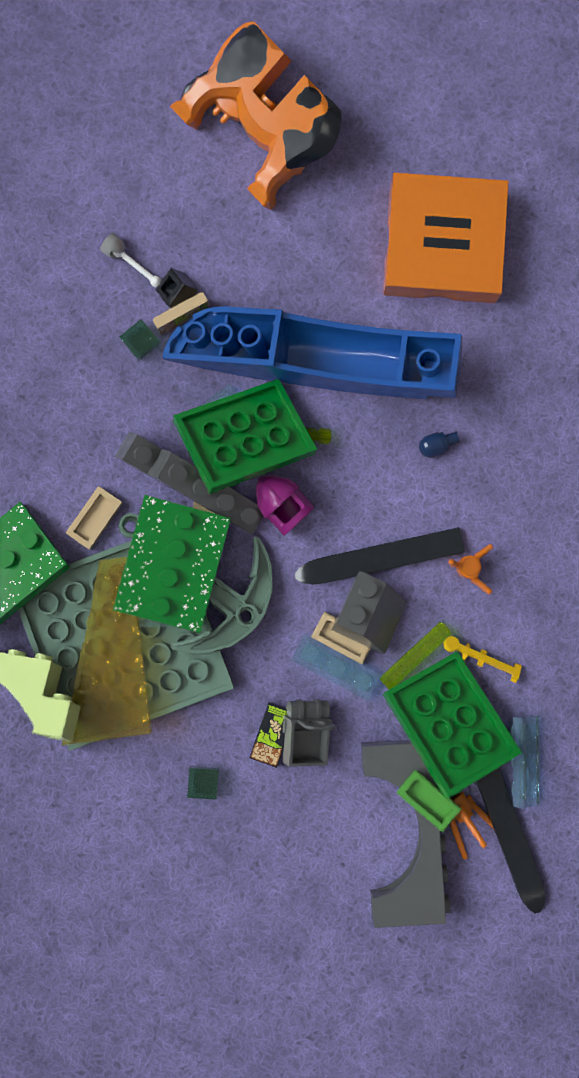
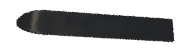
M457 527L317 558L299 567L295 573V578L304 584H324L356 577L359 571L369 574L464 553L465 550L460 529Z
M498 767L477 780L476 783L517 892L527 909L536 914L541 912L545 904L543 882Z

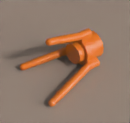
M492 544L485 546L473 556L469 555L460 558L458 562L453 559L448 561L449 565L457 570L459 576L470 579L472 584L477 585L485 593L492 594V589L478 579L482 568L479 560L493 549Z
M459 792L450 799L462 810L452 820L450 827L461 856L466 860L468 856L455 820L459 824L466 823L482 848H486L487 844L471 820L473 816L471 809L493 830L494 828L490 817L474 802L470 795L465 796L463 792Z

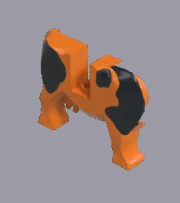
M251 21L239 26L228 37L216 55L211 67L188 83L182 92L181 100L174 102L170 107L188 126L194 129L201 125L205 111L214 104L216 107L213 110V115L217 116L220 112L224 114L220 119L222 124H225L229 118L236 122H241L247 136L260 148L268 152L262 168L255 174V181L247 189L265 208L272 210L276 206L278 188L290 180L293 175L303 174V169L309 163L325 157L332 150L339 136L342 124V111L334 101L324 95L305 75L278 105L273 100L271 101L264 93L292 60L255 21Z

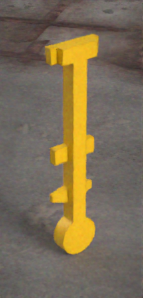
M449 636L444 640L443 645L448 652L459 651L462 653L463 660L470 656L478 660L477 665L483 667V664L486 663L512 675L510 681L517 683L522 667L520 664L515 663L514 667L487 656V651L483 649L478 652L471 649L468 643L466 646L460 644L459 640L454 636Z

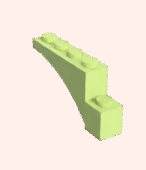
M9 649L8 654L0 653V683L19 701L34 725L33 733L46 738L72 742L81 706L71 702V696L56 693L62 667L53 662V657L44 654H36L35 658L26 657L25 652Z

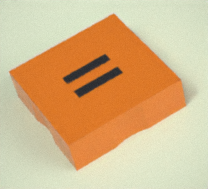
M393 172L389 196V239L385 256L383 295L413 298L446 297L456 301L496 303L502 294L509 180Z

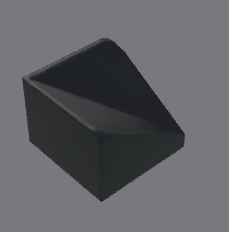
M172 267L155 289L170 308L195 296L198 291L185 273Z

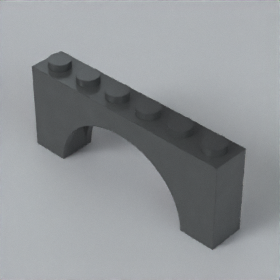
M410 740L361 743L362 769L365 777L381 778L400 788L416 769L439 789ZM416 809L419 836L416 852L410 865L391 884L370 890L374 928L446 924L445 913H450V900L448 894H444L443 883H448V871L446 864L442 865L441 853H446L445 836L440 835V830Z

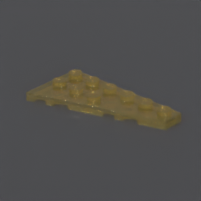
M127 557L99 561L90 615H88L86 624V635L82 644L73 687L72 702L81 706L72 742L62 741V745L152 733L138 617L113 611Z

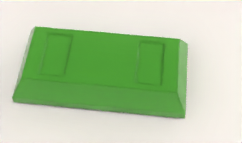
M416 769L396 792L441 832L447 828L462 810L450 798L445 799L442 792Z

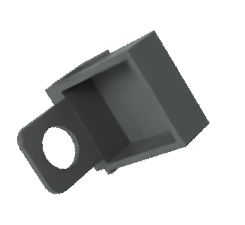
M302 699L288 701L286 705L287 715H284L283 733H285L283 762L289 767L327 765L330 729H335V725L331 723L332 719L329 717V702L320 699H314L313 701H303Z

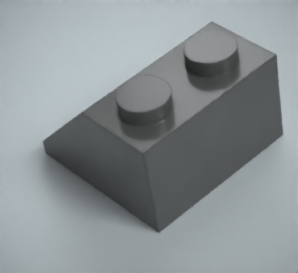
M359 571L353 580L331 630L379 653L385 654L407 602L387 583Z

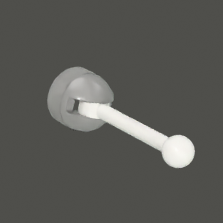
M111 233L104 240L100 247V251L112 259L122 257L148 278L153 287H157L162 280L159 276H153L124 252L125 245L119 236Z

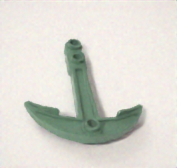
M128 513L121 518L119 531L124 537L133 538L134 531H127L125 524L132 522L136 526L137 514ZM259 537L252 539L253 560L248 577L252 580L243 596L215 577L209 603L225 615V620L213 632L210 629L195 638L171 643L172 650L189 654H208L233 646L248 636L258 626L266 613L272 594V566L266 548ZM242 612L249 613L250 620L248 622L242 621L240 617Z

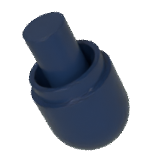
M435 432L424 436L419 442V450L423 456L428 458L445 454L446 451H449L448 446L459 443L458 434L453 432L444 435L443 432Z

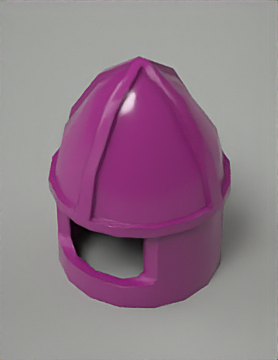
M271 475L258 479L256 487L258 507L264 518L268 519L283 536L316 507L304 495L300 487L287 478Z

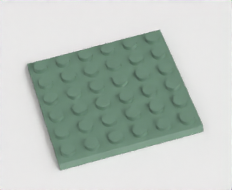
M131 541L70 563V568L18 610L34 655L44 654L53 657V662L62 667L56 693L71 696V702L81 706L72 742L66 741L69 751L235 688L221 650L208 654H189L171 649V643L195 638L210 629L213 632L207 612L205 613L201 632L197 633L113 611Z

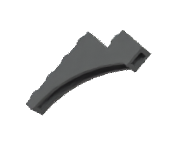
M128 432L114 456L211 512L231 518L230 523L253 535L263 518L258 504L230 487L209 494L194 465L172 452L159 448L138 434Z

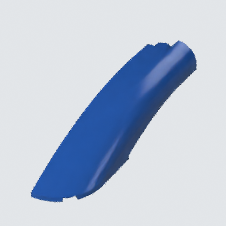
M219 306L199 311L193 314V318L182 327L178 326L170 336L162 357L167 361L267 381L279 379L281 383L341 392L428 399V396L456 398L462 361V334L376 328L286 313L278 309Z

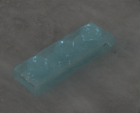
M305 634L291 661L369 701L381 677V674Z
M539 716L513 717L511 734L522 752L511 759L513 766V784L511 788L513 807L527 808L539 805Z

